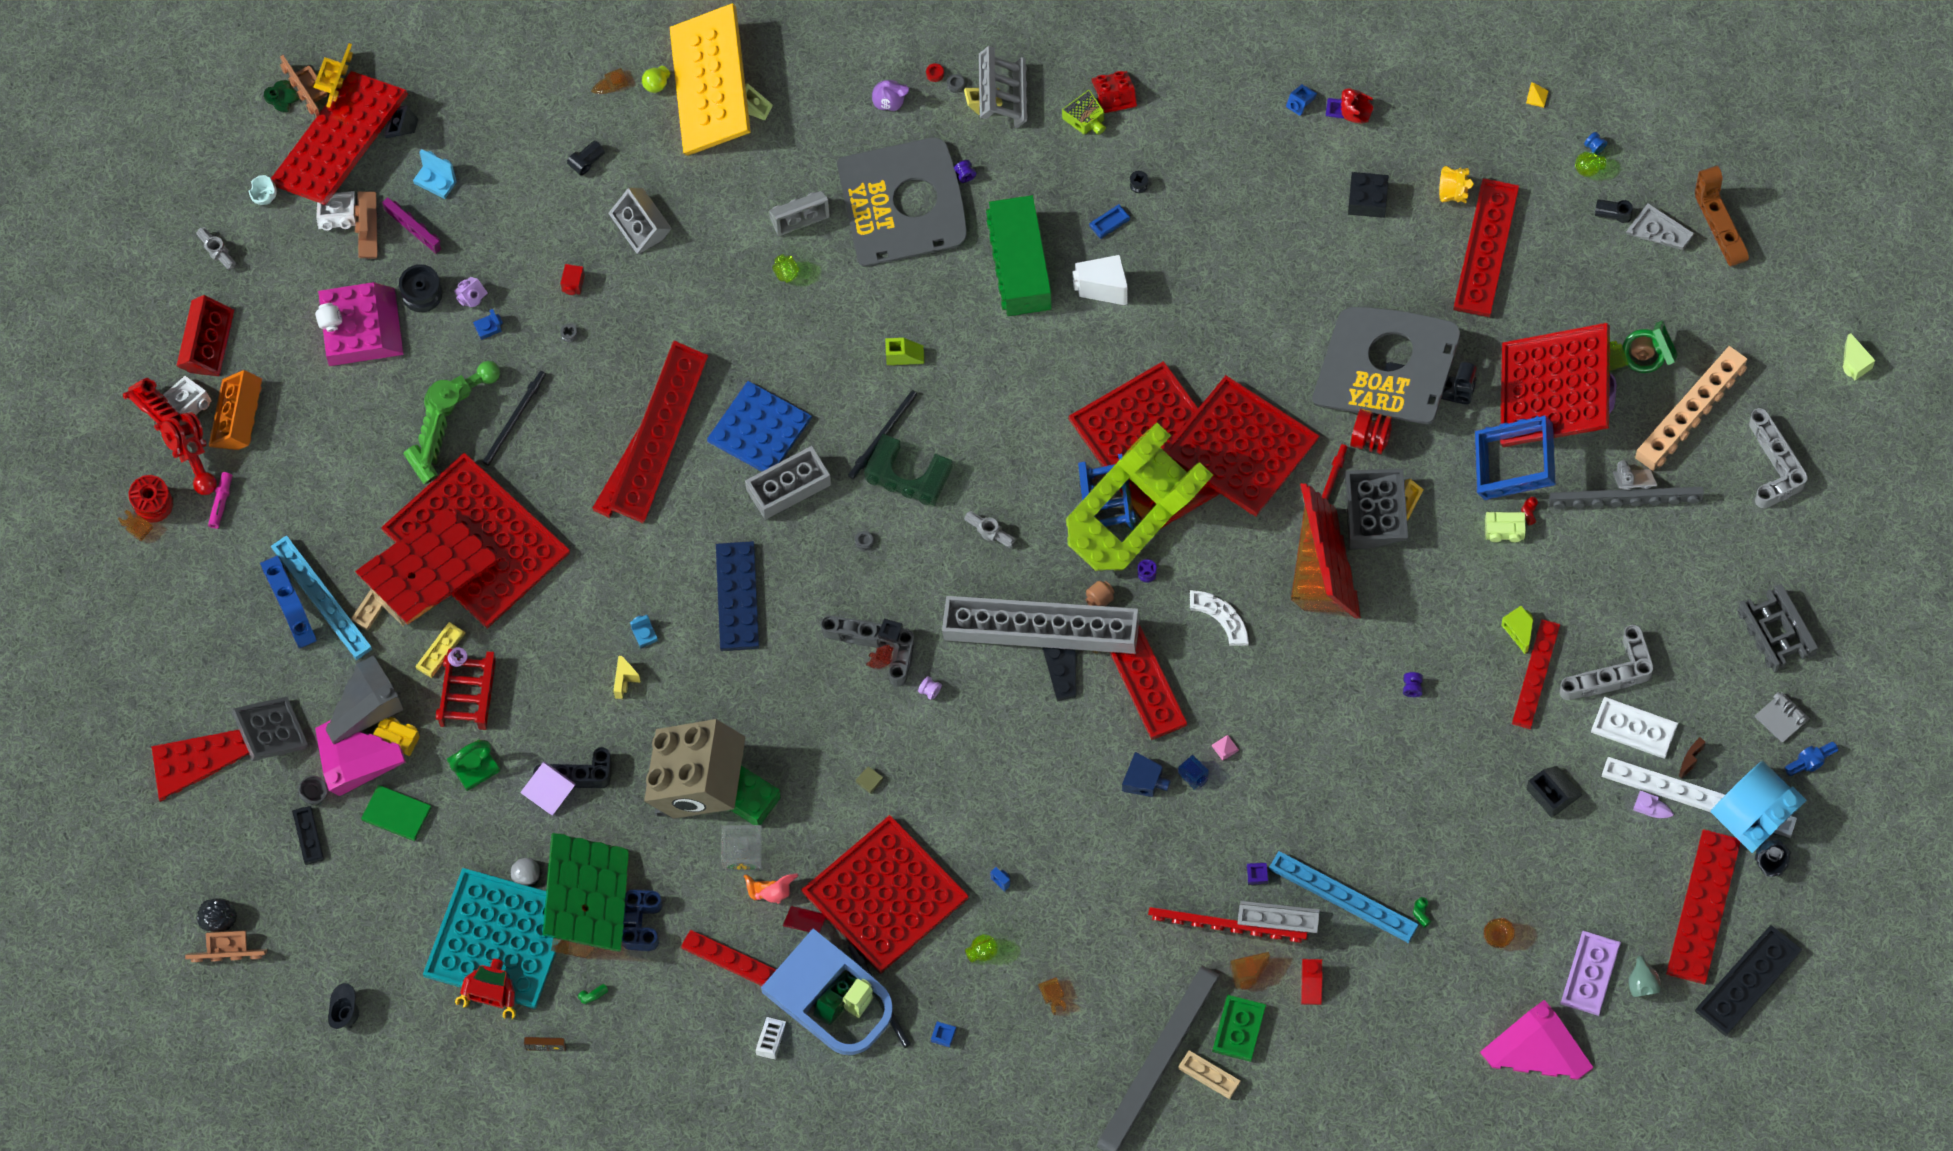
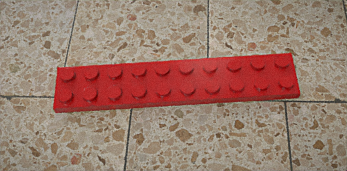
M675 340L672 342L608 509L638 522H645L707 360V354Z

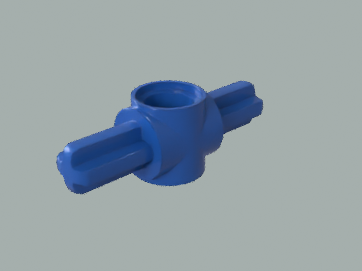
M1830 742L1821 748L1810 746L1800 752L1798 760L1785 766V771L1789 776H1793L1802 770L1813 772L1824 764L1825 758L1836 753L1838 747L1834 742Z

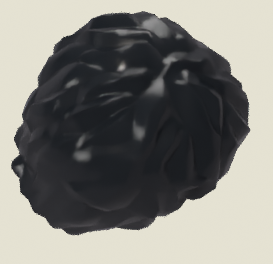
M1766 840L1756 850L1755 860L1766 876H1780L1790 863L1791 852L1779 840Z
M215 898L204 901L201 907H199L198 916L196 917L201 929L211 932H223L229 930L234 925L237 912L229 900Z

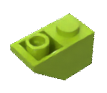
M885 338L887 365L924 364V345L906 338Z

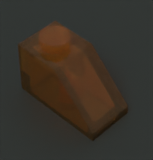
M1269 952L1230 961V970L1236 989L1246 990L1256 984L1269 963Z

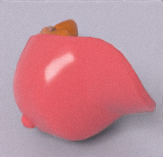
M798 874L786 875L778 881L774 880L771 882H755L749 875H744L743 877L746 880L748 894L753 900L765 899L768 902L779 904L790 895L789 884L798 877Z

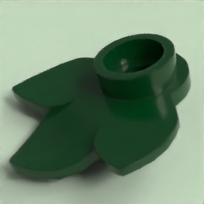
M288 80L276 82L273 87L266 88L263 94L265 101L268 104H272L280 112H289V104L300 99L297 91L291 88V83Z

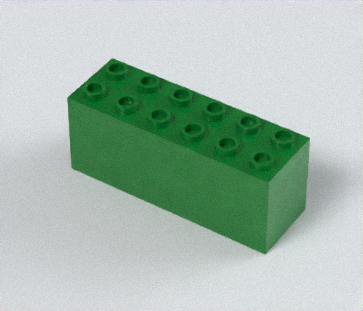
M1033 195L990 201L989 209H986V221L990 232L989 238L993 249L992 255L996 266V277L999 282L998 289L999 294H1001L1002 310H1006L1007 316L1051 310V290Z

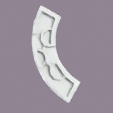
M1190 590V610L1200 611L1214 617L1225 629L1229 646L1249 645L1245 624L1230 604L1214 597L1213 594Z

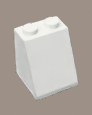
M1119 255L1075 263V271H1072L1074 278L1073 287L1075 291L1078 290L1079 297L1121 305L1127 304V283Z

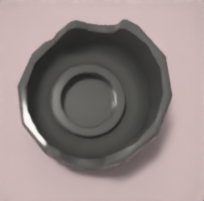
M310 775L305 777L298 786L299 797L306 804H319L328 795L327 783L318 776Z

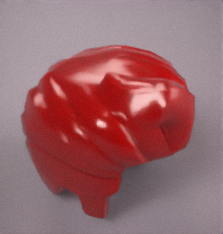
M1344 89L1341 97L1342 116L1354 123L1363 124L1369 122L1373 111V105L1369 100H1373V98L1359 90Z

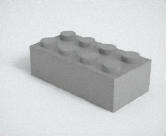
M810 446L745 480L748 494L764 520L831 486V478L815 450Z

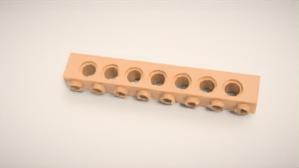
M1729 346L1637 449L1635 458L1652 471L1657 467H1662L1666 461L1665 457L1669 453L1672 455L1676 451L1680 440L1684 441L1690 433L1689 430L1699 425L1702 415H1707L1713 407L1712 404L1715 401L1719 402L1721 400L1724 390L1726 388L1730 389L1736 381L1735 378L1738 375L1742 376L1747 369V358ZM1723 369H1729L1731 372H1726ZM1712 382H1718L1720 385H1714ZM1700 395H1706L1708 398H1703ZM1689 408H1695L1697 411H1691ZM1677 421H1683L1685 424H1679ZM1666 434H1671L1674 437H1667ZM1655 447H1660L1662 450H1661V451H1658V450H1656V449H1654V448H1655Z

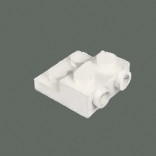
M355 191L335 193L326 205L317 202L316 218L319 229L328 231L336 227L348 229L351 226H355Z
M186 376L163 394L169 404L180 414L192 412L196 415L201 410L207 409L212 401L203 388Z

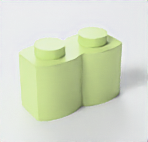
M856 979L843 998L845 1010L857 1018L861 1017L874 998L872 995V985L867 980Z

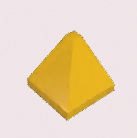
M1531 82L1526 104L1544 108L1548 90Z

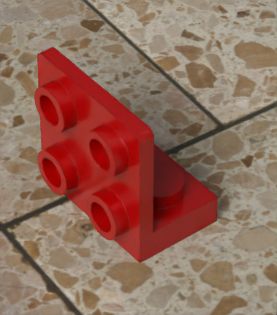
M1117 71L1109 75H1098L1091 79L1098 95L1099 105L1104 113L1137 107L1135 89L1127 71Z

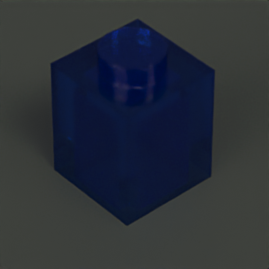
M1192 754L1178 767V774L1193 789H1196L1198 786L1202 787L1207 783L1209 770Z

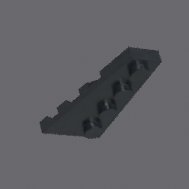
M1042 647L1057 702L1075 698V649Z

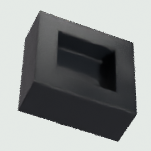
M884 618L878 638L897 643L903 624Z

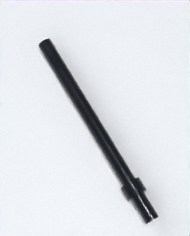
M539 371L534 381H531L528 385L524 397L482 461L484 464L489 466L533 395L539 391L540 384L546 376L545 372Z
M911 390L865 453L858 457L855 461V466L848 474L849 478L854 479L860 470L867 466L870 457L918 395L916 391Z
M853 944L850 945L848 949L854 958V962L872 976L867 967L868 963L865 957L861 956ZM873 992L874 996L876 997L879 1005L881 1006L884 1012L885 1006L882 999L875 992ZM892 1013L890 1024L902 1046L906 1048L911 1043L894 1013Z

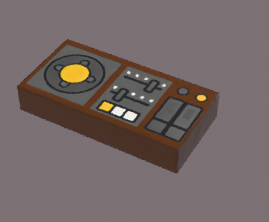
M524 1038V1046L528 1051H566L564 1038Z

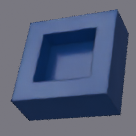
M995 867L990 872L991 879L1005 892L1010 887V877L1004 870L1000 871Z
M937 1021L931 1042L950 1048L956 1027Z

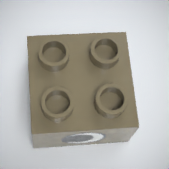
M717 719L656 729L652 741L653 750L650 768L646 777L647 787L644 802L672 818L734 809L745 736Z

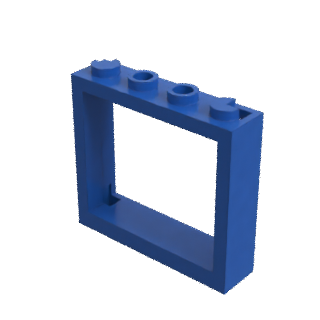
M1536 416L1528 420L1520 419L1514 423H1502L1496 427H1485L1483 430L1475 431L1477 493L1484 500L1556 485L1553 423L1547 416ZM1543 430L1544 472L1494 483L1489 482L1488 442Z

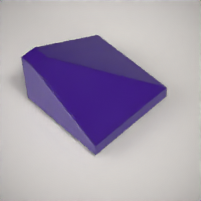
M1328 98L1326 116L1344 118L1341 111V99Z

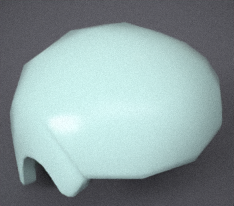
M261 175L251 181L252 188L249 190V195L252 201L258 205L270 204L277 195V188L273 180L266 175Z

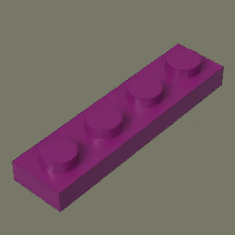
M388 197L382 202L384 210L435 254L441 250V241L434 233L431 235L421 222L418 224L411 213H405L398 202L391 201Z

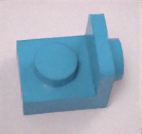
M648 615L638 616L630 622L631 629L640 648L658 641Z

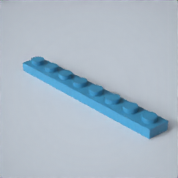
M1278 851L1269 867L1270 871L1407 943L1410 942L1418 928L1417 923Z

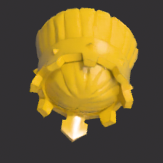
M1448 166L1442 168L1439 188L1441 202L1452 200L1458 203L1467 202L1465 199L1468 198V189H1471L1474 185L1473 181L1467 177L1470 175L1468 168L1462 169L1460 167L1456 170Z

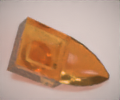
M620 68L604 74L605 78L600 80L591 92L607 94L629 85Z

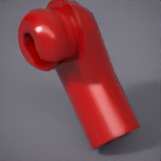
M1535 497L1527 499L1521 509V512H1525V520L1528 526L1537 522L1533 515L1538 505V500Z

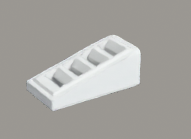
M766 1018L756 1047V1055L776 1060L786 1021ZM769 1024L779 1025L780 1028L769 1027ZM767 1031L775 1032L778 1034L777 1036L767 1034ZM765 1038L774 1039L775 1043L766 1041ZM763 1045L773 1046V1048H765Z

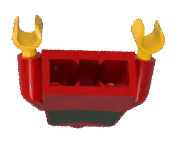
M493 959L490 967L480 965L477 970L466 976L460 990L461 996L455 1000L456 1005H459L461 999L464 1000L463 1008L470 1004V1000L504 1009L505 1005L506 1009L503 1012V1017L506 1018V1012L510 1011L512 1012L513 1019L516 1016V1011L512 1008L515 1005V990L512 980L508 978L507 972L501 970L504 962L499 959Z

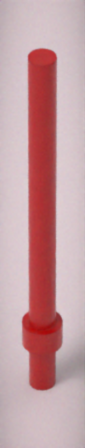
M1341 444L1337 456L1332 461L1333 467L1322 493V498L1327 500L1330 497L1339 470L1345 462L1344 457L1348 446ZM1311 527L1304 541V544L1307 546H1311L1313 542Z

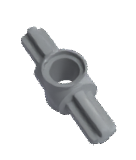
M205 227L199 228L196 234L204 242V248L209 252L210 257L220 261L226 269H233L236 262L228 254V249L223 244V241L217 236H212Z
M972 511L966 514L965 521L975 526L977 532L985 540L993 542L997 540L1008 548L1013 546L1015 538L1002 531V527L998 525L994 518L985 517L983 519ZM991 527L994 530L986 531L985 529Z

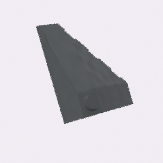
M374 655L356 664L354 673L343 691L344 694L333 712V717L330 723L327 724L326 732L334 745L403 710L394 688Z

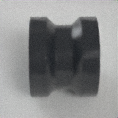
M1140 170L1133 172L1130 175V189L1135 193L1145 192L1148 188V175Z

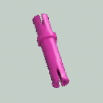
M222 473L219 485L215 489L216 496L208 523L210 528H219L227 497L230 496L229 489L233 477L230 473ZM220 503L218 514L216 515L217 508Z

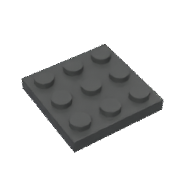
M288 697L237 707L232 711L252 761L304 750L308 746Z

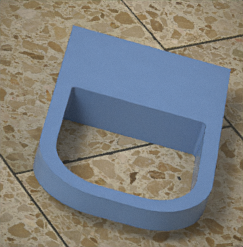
M815 929L809 932L761 987L762 993L833 1051L844 1055L859 1054L870 1048L886 1030L892 1018V1001L887 990ZM844 970L849 971L857 979L867 980L872 985L873 992L882 999L885 1006L884 1015L880 1022L865 1039L855 1044H844L837 1041L806 1015Z

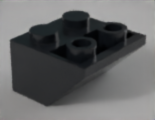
M1558 766L1543 769L1528 780L1527 791L1551 818L1582 796L1580 791Z

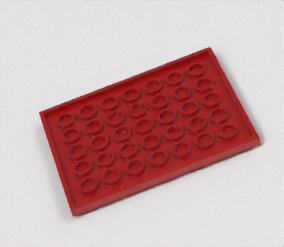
M1162 361L1069 415L1068 420L1101 466L1104 467L1116 464L1119 461L1118 454L1122 453L1124 455L1156 423L1171 435L1160 447L1164 450L1198 408L1165 362ZM1129 479L1132 508L1142 521L1156 503ZM1205 484L1191 501L1176 512L1163 527L1220 493Z
M465 453L381 527L382 531L396 543L421 525L429 522L442 511L449 509L500 560L493 567L452 594L487 629L570 554V550Z

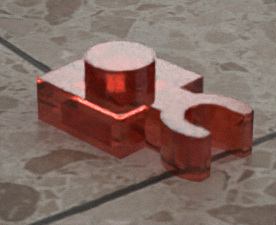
M889 645L877 648L876 653L871 652L869 654L871 660L866 665L872 669L888 666L892 661L894 648Z

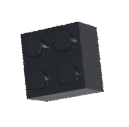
M1352 172L1348 215L1385 218L1389 175Z

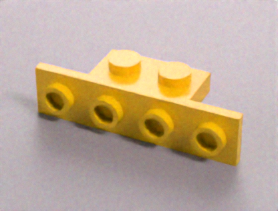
M348 43L342 62L324 57L314 88L330 93L326 107L330 108L332 101L336 102L339 91L336 90L337 88L341 89L344 80L341 76L346 75L349 66L346 65V62L350 63L353 52H350L352 46L350 43Z

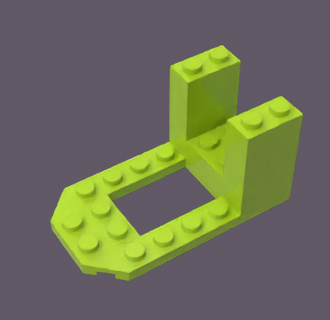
M1158 423L1153 425L1132 445L1066 518L1068 546L1095 571L1124 570L1164 524L1189 503L1213 476L1200 462L1186 472L1160 447L1171 435ZM1130 479L1156 505L1125 540L1121 542L1094 516L1120 487Z

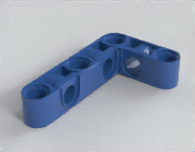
M278 555L260 562L298 648L300 649L316 642L317 640L303 606Z

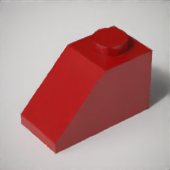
M1302 959L1301 1004L1321 1005L1322 959Z

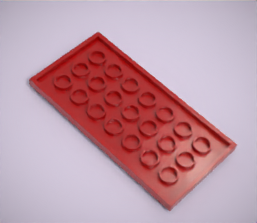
M351 71L343 81L341 89L338 88L336 90L339 91L336 102L332 101L330 108L326 107L327 104L319 113L320 115L315 118L271 177L276 187L326 205L407 97L408 93L405 89Z

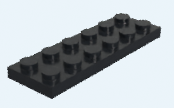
M1770 925L1698 1005L1695 1012L1724 1036H1727L1796 959L1802 949Z

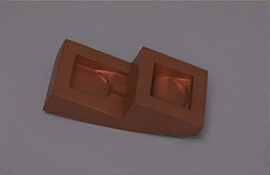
M1701 737L1694 742L1684 757L1679 773L1681 779L1696 766L1697 759L1695 756L1704 749L1706 743Z

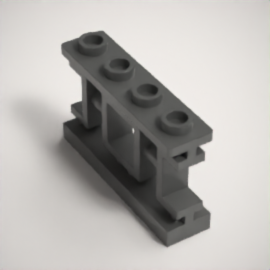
M1782 583L1775 586L1774 590L1770 589L1767 591L1766 597L1768 601L1756 606H1754L1751 599H1747L1746 602L1744 600L1740 602L1737 610L1738 615L1742 620H1745L1750 636H1754L1759 652H1763L1768 668H1772L1774 673L1779 668H1785L1786 661L1784 658L1798 652L1802 660L1806 659L1807 656L1810 658L1816 655L1818 647ZM1778 603L1782 611L1772 615L1769 608ZM1762 611L1765 618L1759 620L1757 624L1753 615ZM1780 620L1787 633L1772 638L1766 625ZM1796 635L1800 643L1791 647L1787 640L1794 638ZM1780 644L1783 650L1775 656L1771 647Z

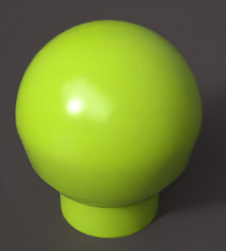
M662 65L658 68L646 70L642 76L643 87L651 93L662 91L667 84V79L670 77L669 70Z

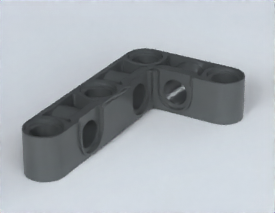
M826 616L822 619L821 629L825 638L893 650V658L890 660L889 667L890 682L896 687L906 683L914 649V634L911 630L902 628L897 643L878 638L882 625L880 623L836 616ZM829 625L834 626L831 630L826 629ZM865 632L872 633L870 636L863 635ZM904 638L910 639L908 642H902L901 640ZM896 673L902 674L901 677H894L893 675Z

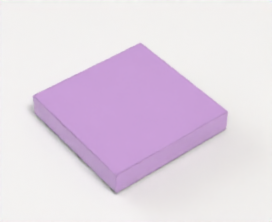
M543 761L522 789L521 794L553 815L573 789L575 783Z

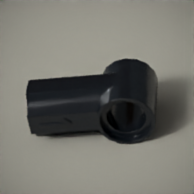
M593 141L581 152H574L568 158L567 164L580 176H583L590 170L591 165L605 154V150L599 142Z
M1598 199L1595 216L1617 219L1621 223H1627L1632 219L1633 205L1627 200L1613 202ZM1626 210V211H1628V212H1627V213H1622V212H1620V211Z

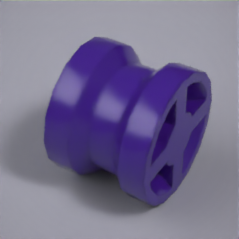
M969 160L961 161L954 167L961 183L971 181L977 175L976 171L971 168L972 164Z
M1149 559L1142 560L1138 564V578L1142 582H1152L1157 574L1156 564Z

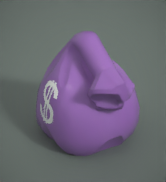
M883 80L872 91L873 104L879 110L896 111L902 106L909 88L906 84L901 85L894 80Z

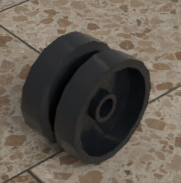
M416 264L408 267L401 274L399 289L404 304L410 310L427 312L439 305L443 291L438 274L432 267Z

